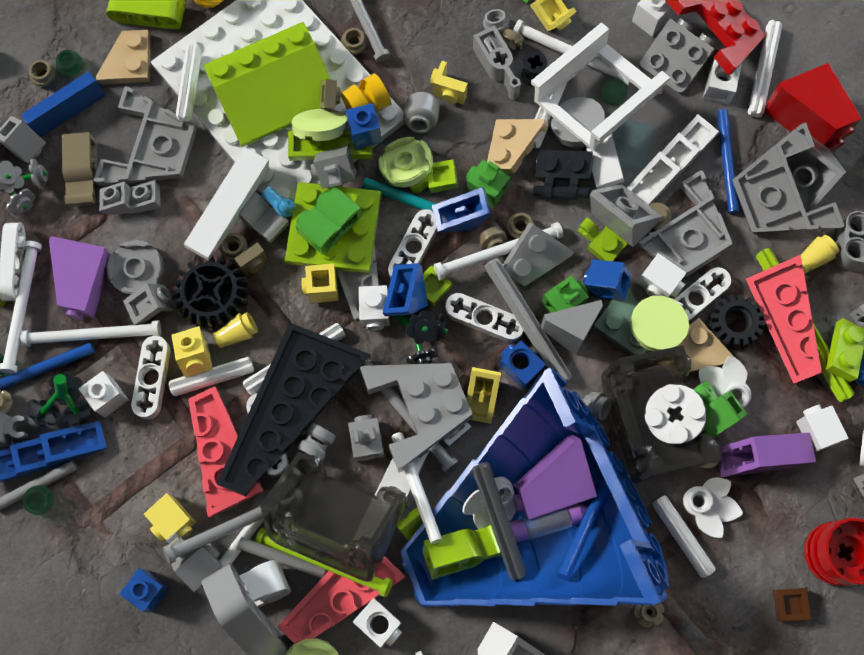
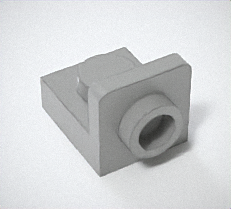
M146 283L123 300L134 325L144 324L161 311H172L175 309L170 291L165 285Z

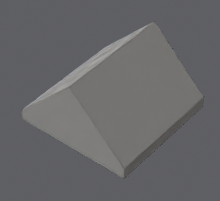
M622 184L592 190L590 194L592 215L632 247L663 217Z
M599 300L544 314L541 323L542 330L550 341L577 354L603 306L602 301Z

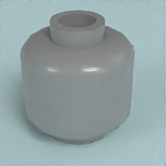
M427 92L411 94L405 103L404 123L417 133H425L436 127L440 111V104L437 98Z

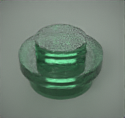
M63 50L57 55L56 68L60 74L74 76L82 70L83 60L77 52Z
M609 79L602 85L601 97L607 104L612 106L618 105L627 98L628 88L623 81Z
M43 485L29 488L23 496L24 508L33 515L47 513L54 504L52 491Z

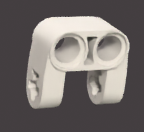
M275 560L262 563L250 571L239 575L246 591L249 592L248 596L258 608L291 593L281 565Z

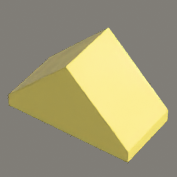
M472 367L466 398L473 414L471 420L488 424L492 423L501 377L500 372Z

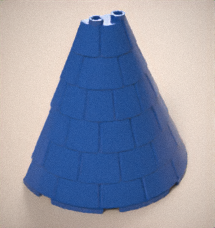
M552 368L544 370V373L526 398H522L477 459L470 462L450 491L448 490L432 513L441 536L463 529L478 530L473 520V514L466 515L463 513L465 501L473 492L479 490L472 468L476 464L488 462L494 478H507L512 483L514 494H516L514 484L566 436L573 434L581 439L595 491L602 475L609 487V491L570 579L563 580L557 574L581 523L571 526L565 507L532 519H528L522 511H515L509 523L523 519L529 539L517 543L526 569V575L524 578L514 581L509 578L502 556L483 560L480 564L470 569L432 580L422 553L424 541L429 539L424 524H422L401 550L403 568L410 575L414 586L413 595L422 607L460 605L537 606L539 604L577 606L579 604L613 606L632 604L654 606L667 599L668 596L665 590L669 588V580L664 556L658 540L652 533L648 534L646 528L652 525V522L640 494L621 458L618 459L613 451L608 452L606 447L610 446V439L594 414L576 391L571 392L569 389H563L567 385L566 380ZM591 499L579 503L589 506Z

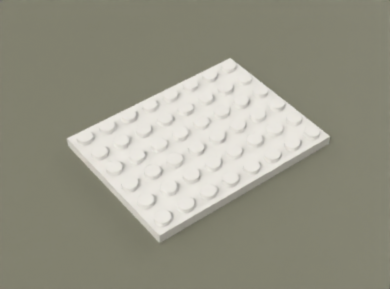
M236 0L153 59L151 64L179 97L186 47L188 45L199 46L202 55L193 108L194 116L234 163L244 147L268 159L270 172L258 186L257 190L262 194L268 186H271L284 198L291 199L294 202L298 182L320 184V181L314 180L311 171V164H314V160L289 161L288 131H292V125L241 147L203 65L304 21L330 79L337 80V87H340L341 91L352 85L359 87L360 81L370 76V74L303 0ZM340 97L341 103L332 110L340 111L346 115L347 109ZM391 97V106L376 112L382 141L405 124L403 119L404 111Z

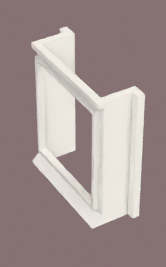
M600 23L531 80V84L535 87L534 102L592 151L655 95L662 94L663 86L670 80V77L663 71L651 80L607 44L609 28L603 23ZM599 56L640 90L590 133L549 97Z

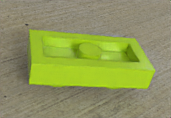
M844 318L836 322L826 365L827 371L849 382L858 378L864 350V328Z

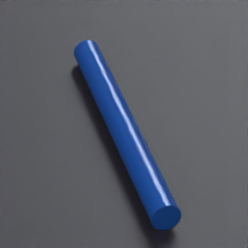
M720 109L717 111L728 213L737 214L740 212L738 195L732 182L736 175L727 109Z
M91 342L20 370L15 374L0 378V390L95 353L94 346Z
M603 475L596 488L597 497L591 499L557 574L563 580L570 579L608 494L609 487Z

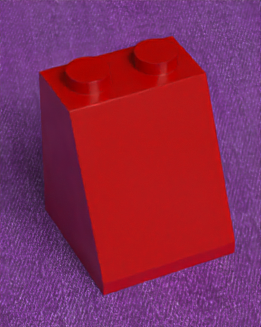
M829 63L780 82L767 101L764 110L767 115L790 132L799 125L807 123L811 136L830 151H834L844 145L845 138L855 132L854 127L862 119Z

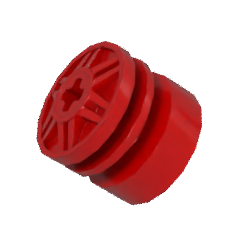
M846 518L817 525L809 533L804 544V557L809 570L817 579L828 585H864V519Z

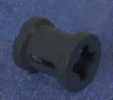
M533 51L524 57V68L522 69L521 76L526 84L533 86L531 80L547 68V58L541 52Z

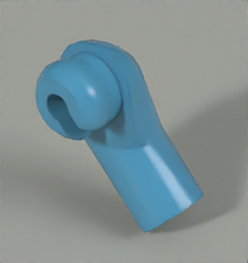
M268 186L261 197L273 206L280 217L288 218L292 216L295 203L291 199L284 198L275 189Z

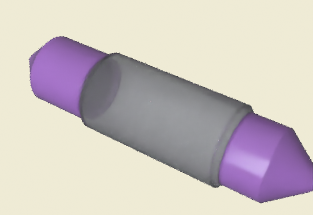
M576 503L532 519L524 516L522 519L510 522L516 543L543 537L581 523L588 506Z

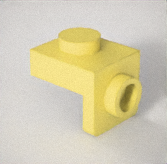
M536 0L530 5L547 31L554 28L560 31L572 22L570 17L577 12L574 7L567 9L562 0Z
M441 61L439 69L434 68L430 79V84L433 85V95L451 104L459 103L464 105L467 97L468 83L446 77L447 62Z

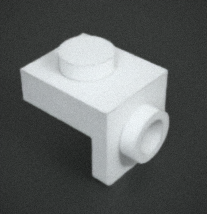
M387 285L358 287L361 327L377 331L382 330L384 326H389V316L383 315L388 293Z

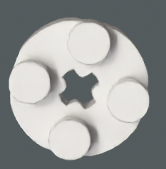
M669 384L658 389L650 397L646 405L645 420L650 431L661 441L669 444H683L694 440L703 431L706 424V408L702 398L691 388L683 385ZM681 407V414L684 416L683 420L679 421L676 419L674 422H671L669 420L671 416L668 413L669 409Z

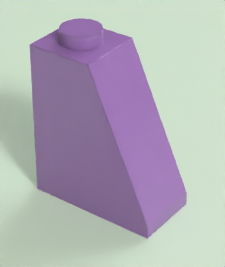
M51 236L49 244L57 305L66 312V316L69 318L83 320V317L94 319L106 281V267L111 254L105 247Z
M810 433L755 436L720 447L721 460L718 464L721 478L795 468L814 463L816 458Z
M573 434L566 436L514 484L516 494L513 496V501L517 512L522 511L528 519H532L597 497L581 439Z

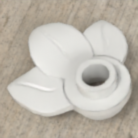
M728 356L722 368L706 366L699 369L700 382L703 383L707 380L713 387L717 397L728 390L732 392L737 389L741 391V395L736 399L742 407L748 405L751 400V390L746 384L747 371L738 359Z
M496 477L494 479L508 520L510 521L516 511L513 501V486L507 478ZM476 490L465 501L463 513L466 515L473 514L476 527L481 529L491 523L480 491Z
M711 478L702 487L695 486L687 490L683 497L684 507L687 512L695 516L698 528L703 533L714 538L723 537L722 522L732 521L743 514L740 506L727 496L731 487V481L724 478ZM695 496L702 499L701 507L694 505L693 499Z

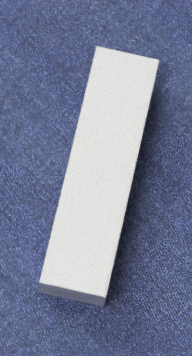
M244 147L185 241V248L209 261L240 219L239 212L270 172L268 159Z

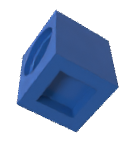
M373 103L346 110L348 126L355 150L382 143L380 126Z
M592 259L590 267L584 275V285L595 298L625 301L632 274L624 262Z
M522 341L516 346L511 343L500 354L502 359L499 367L523 390L544 371L546 363ZM516 358H523L527 361L528 367L517 369L512 361Z
M138 568L119 595L142 612L153 613L171 587L149 570Z

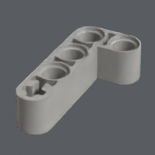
M854 211L843 220L845 226L837 228L836 244L839 248V253L835 255V262L841 269L864 273V212ZM850 224L856 226L857 229H858V232H857V231H854V230L851 228ZM848 250L853 251L856 255V258L852 257L848 253Z
M231 563L201 580L218 622L247 655H285L289 648L282 635L248 596L239 574Z

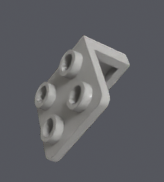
M681 18L678 22L669 19L640 61L641 67L654 76L658 75L661 71L667 74L670 80L666 85L678 93H682L687 89L707 59H712L718 51L712 47L715 43L703 33L700 37L691 33L690 31L693 27Z

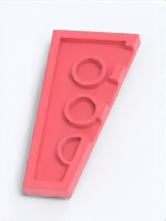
M801 255L746 278L756 303L761 306L759 308L760 311L764 312L765 316L763 318L793 384L822 373Z
M215 386L188 399L194 435L197 441L198 461L201 466L202 485L206 496V509L209 518L264 492L260 481L246 497L217 485V481L237 440L238 433Z
M349 548L338 560L341 563L383 580L389 578L393 580L392 586L406 578L383 554L379 560H376ZM328 571L277 627L294 644L304 639L316 638L369 603L373 598L378 597L379 591Z

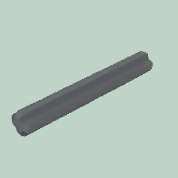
M488 462L476 464L472 471L509 578L512 581L522 579L526 575V569Z

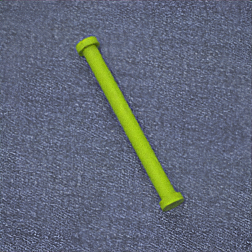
M262 527L257 533L255 542L270 546L379 591V595L386 598L392 588L393 580L389 578L383 580L270 534L269 529Z

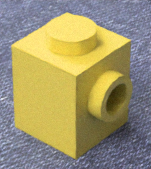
M334 264L305 266L306 277L302 278L303 295L307 294L311 303L339 301L338 279Z
M200 326L172 334L175 359L185 378L213 369L208 343Z
M168 493L144 513L146 518L153 524L150 530L160 541L168 539L174 532H177L184 540L193 531L191 527L196 523L177 499Z

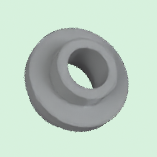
M501 9L490 10L486 13L483 21L485 30L495 25L499 33L507 29L510 24L509 17Z

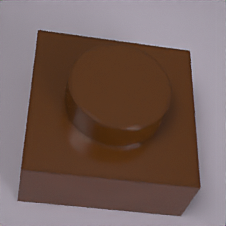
M807 588L773 590L777 621L811 619Z

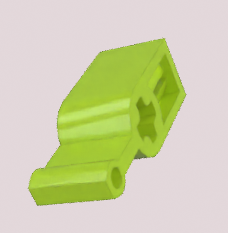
M491 525L474 531L472 529H463L442 535V541L434 545L430 543L429 539L425 540L422 552L432 580L470 569L480 564L483 560L502 556Z

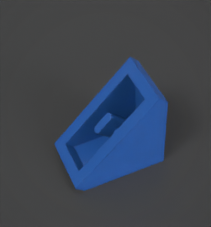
M483 187L432 205L437 230L440 233L475 231L491 215L486 192Z
M421 264L394 265L383 315H411L428 306Z

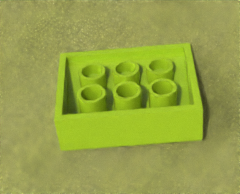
M304 21L203 65L241 147L291 126L292 119L299 113L314 109H326L320 108L322 80L331 79Z

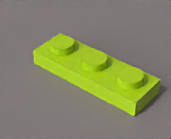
M343 129L344 134L340 137L326 141H314L311 136H306V140L295 136L293 131H288L289 161L314 160L317 153L344 146L349 147L352 159H372V146L355 150L349 129Z

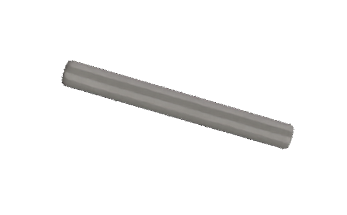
M498 258L489 261L485 265V270L542 361L546 363L547 369L552 368L568 381L572 377L571 373L546 333L542 330L541 325Z

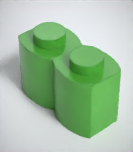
M337 187L332 188L330 191L325 190L316 201L317 205L310 211H303L296 221L297 233L322 255L328 252L341 236L348 232L362 216L361 208Z

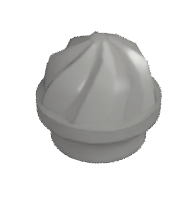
M591 392L582 399L596 419L602 421L609 414L612 402L604 393Z

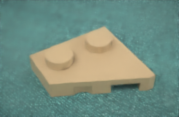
M131 30L120 33L96 75V81L99 85L150 82L151 34L149 30Z
M496 120L487 162H493L505 174H515L522 164L523 158L535 146L533 144L535 138L541 131L545 132L548 128L546 120Z
M698 318L689 325L687 336L679 346L669 352L656 353L654 356L673 377L685 375L688 372H699L700 368L706 366L724 365L727 357L733 355Z

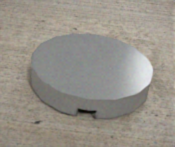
M577 97L569 99L560 105L564 111L590 133L606 119L602 106L594 99ZM551 117L552 131L560 143L569 147L586 146L556 119Z
M138 240L124 242L119 245V248L109 256L106 267L110 282L125 295L133 294L146 283L159 284L163 279L165 270L163 258L157 249L147 242Z

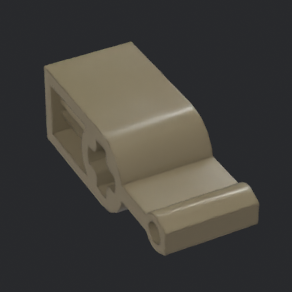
M90 132L63 134L62 172L65 180V204L67 207L95 204L94 178L97 171V142Z

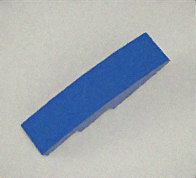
M100 420L41 434L40 438L12 444L9 449L0 450V483L65 464L70 460L75 461L106 450L107 447Z

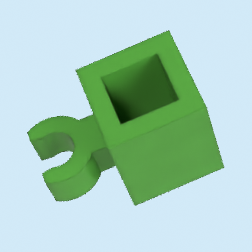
M482 160L477 167L475 165L472 166L465 178L467 180V192L483 187L486 192L488 205L493 209L508 190L510 176L500 171V167L490 161L488 163L485 160Z
M571 275L545 293L542 304L549 313L583 305L588 301V290L580 280L576 281Z
M707 380L693 389L702 398L706 408V424L702 432L708 434L711 439L747 415V412L730 390L717 397L713 387Z

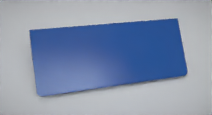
M88 71L22 113L21 117L27 126L39 137H42L106 95Z

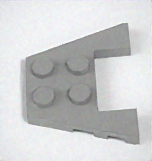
M125 86L118 105L119 111L143 117L129 163L124 164L100 159L94 178L95 184L107 186L124 181L127 184L183 178L197 132L195 124L179 121L174 112L167 108L165 110L156 105L151 99L145 96L142 97L130 87Z
M807 123L799 125L732 179L751 232L841 228L845 226L836 202L809 212L805 211L788 166L787 157L815 147Z
M702 170L681 182L680 186L695 206L655 232L651 233L649 231L635 244V246L654 258L658 253L686 272L685 278L730 250L733 244L721 213L717 211L714 196L707 186L706 176Z
M451 363L360 367V372L369 394L398 385L417 435L389 444L398 473L404 471L411 462L418 457L421 458L429 452L432 446L440 440L446 439L472 419V411Z

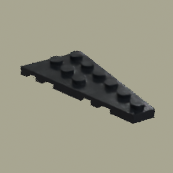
M289 323L217 481V485L246 497L357 373L360 367L365 364L370 358V354Z

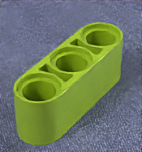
M109 0L106 16L112 21L123 24L179 29L182 24L186 1Z

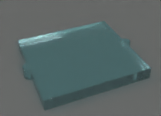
M630 118L612 133L622 168L634 167L644 169L647 166L653 124L635 122Z

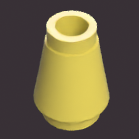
M829 236L816 237L801 254L804 274L836 258L835 255L839 253V248Z
M246 312L243 315L237 314L231 321L213 333V337L217 345L223 348L252 339L253 335L258 332V328L251 315Z

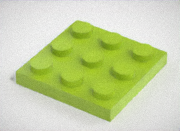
M298 182L285 263L297 266L334 264L336 270L370 274L381 191L336 186L361 208L362 216L348 232L341 236L328 252L322 255L297 233L296 221L303 211H310L317 205L316 201L325 190L330 191L332 188H321L320 184Z

